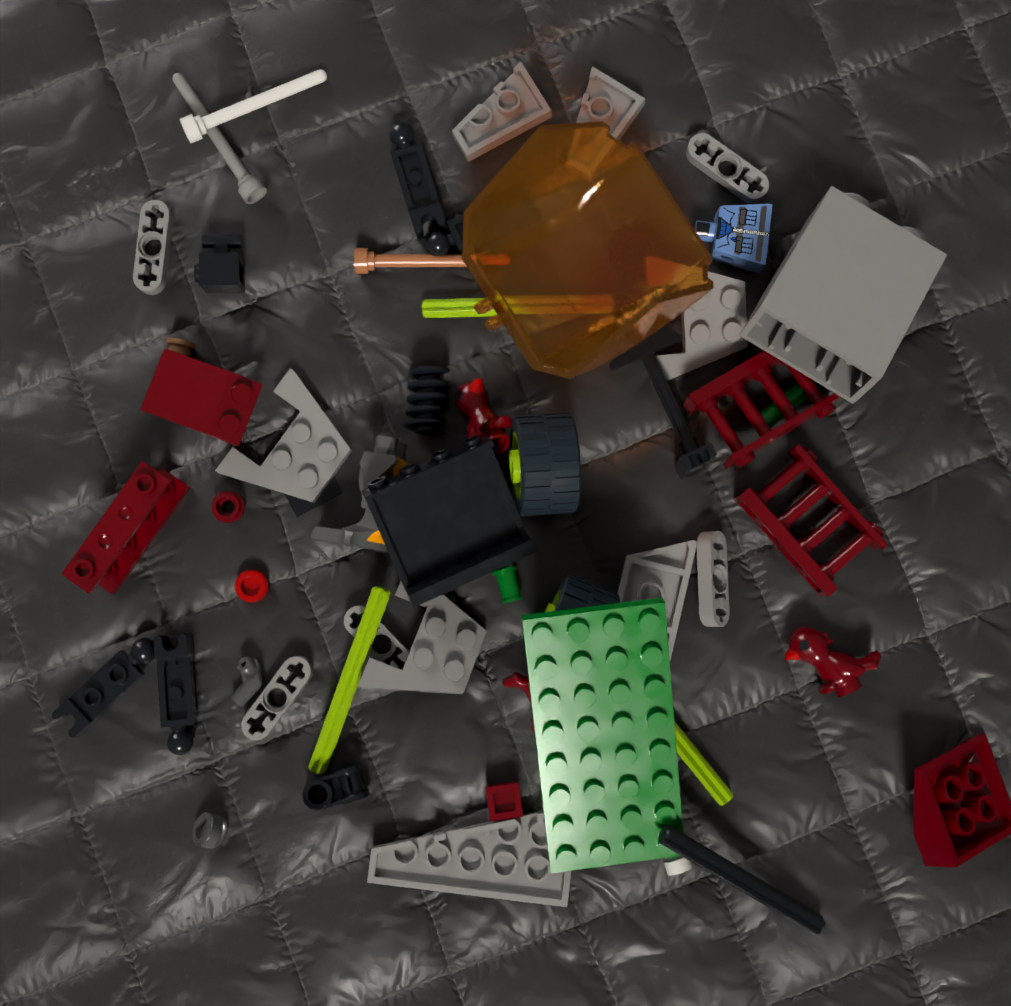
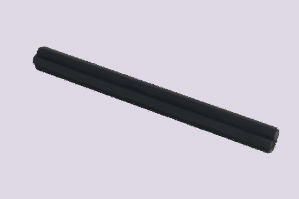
M665 825L659 832L658 839L660 844L812 934L818 935L825 928L826 922L823 920V916L674 827Z

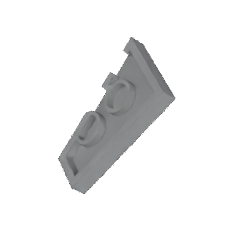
M521 61L513 68V73L504 82L500 81L493 88L494 93L483 104H478L452 130L453 137L468 162L552 117V110Z
M592 66L589 83L581 101L580 112L564 155V164L591 180L644 107L645 98Z

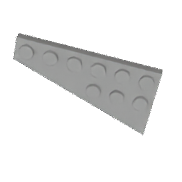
M539 811L524 814L523 817L490 821L372 846L367 883L567 907L571 871L551 873L544 812Z

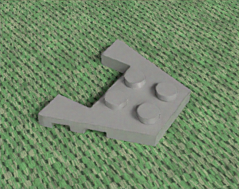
M654 256L644 257L646 287L680 286L683 352L655 355L667 381L748 347L747 340L739 336L747 322L745 281Z
M290 368L273 392L299 410L300 413L261 466L232 447L215 471L228 477L315 503L350 455L352 449L324 413L297 373Z
M400 581L395 596L410 601ZM440 595L420 605L425 607L426 611L403 669L400 670L369 657L358 688L463 694L487 631L446 596Z

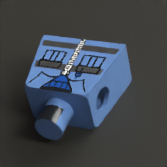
M773 204L720 206L715 214L714 222L696 221L693 240L711 242L710 259L750 272L760 273L766 265Z

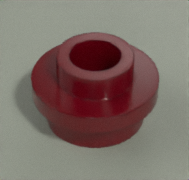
M222 491L212 501V513L221 522L234 523L244 514L245 502L234 491ZM228 501L234 503V510L231 513H226L224 510V505Z

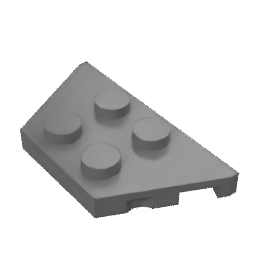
M695 540L625 556L617 594L620 597L619 603L663 598L666 608L670 661L697 547V541Z

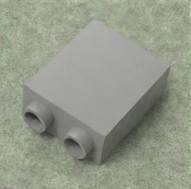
M831 186L806 220L739 336L854 404L883 377L947 254L932 246L926 235L918 229L908 226L900 227L873 211L871 204L864 197L855 193H843Z

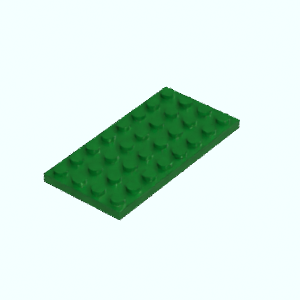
M661 597L521 615L551 873L680 856L660 844L658 834L665 825H670L683 833L665 601Z

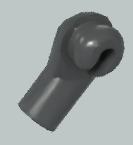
M247 656L241 658L238 662L237 669L241 672L242 684L231 695L232 700L241 707L249 701L263 684L261 664L256 658Z

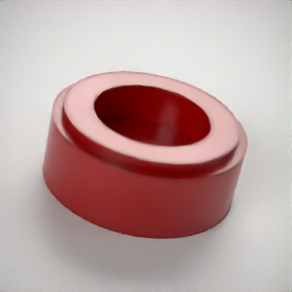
M259 570L243 571L235 581L236 594L246 602L261 601L269 592V580Z

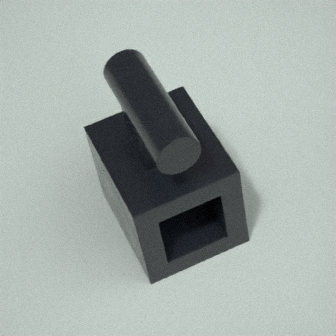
M202 235V247L214 248V253H199V263L194 265L195 282L206 293H245V261L239 253H230V248H243V236Z

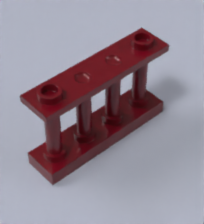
M762 351L689 394L683 407L690 416L699 410L702 414H707L733 453L723 464L727 470L736 464L739 468L747 465L756 458L755 452L813 417L817 416L821 420L837 409L834 404L841 396L833 393L825 398L811 378L766 351ZM779 363L782 366H787L813 404V406L798 414L770 374L772 372L771 368ZM751 379H754L756 382L760 381L787 422L771 430L745 392L744 388L746 386L744 384ZM726 394L729 398H734L760 436V438L747 446L743 445L717 406L719 403L718 399Z
M797 445L787 452L794 461L759 491H752L750 487L743 490L734 500L820 597H829L838 589L832 581L835 579L834 575L868 545L873 550L884 549L888 544L882 538L884 536L882 530L874 522H868L816 464L818 459L815 454L807 447L802 448L800 445ZM801 471H804L815 486L781 516L779 514L774 516L766 507L769 505L768 500ZM825 495L837 511L803 541L801 539L796 541L788 532L791 529L790 525ZM847 520L858 532L859 536L826 565L821 564L818 566L810 557L813 554L812 550Z
M142 461L61 575L88 594H91L97 585H100L111 594H116L191 487L166 469L161 468L160 471H157Z

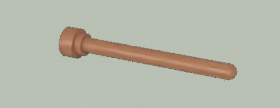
M368 248L354 249L355 274H369V271H375V267H506L510 262L506 254H445L444 256H433L431 254H375V251H368Z

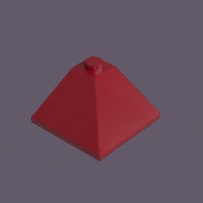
M979 733L914 769L913 835L925 866L957 868L1011 834V801L985 733Z

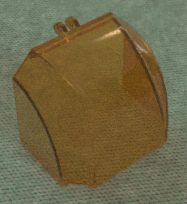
M603 121L541 125L464 211L462 260L487 297L475 304L474 309L477 314H483L494 309L497 315L490 317L484 323L488 331L496 330L504 325L533 370L569 379L587 373L631 349L682 314L714 288L713 281L708 278V266L712 263V255L639 146L633 142L626 146L610 135V126Z

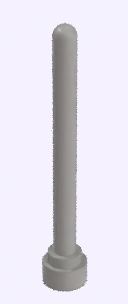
M179 72L175 73L172 77L173 83L195 116L200 115V117L208 115L209 112L185 76ZM218 126L206 130L208 136L238 179V192L246 204H253L262 199L267 193V188L259 177L248 173Z

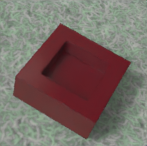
M518 781L485 786L490 821L523 817Z

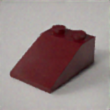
M164 348L140 410L233 446H239L263 384Z

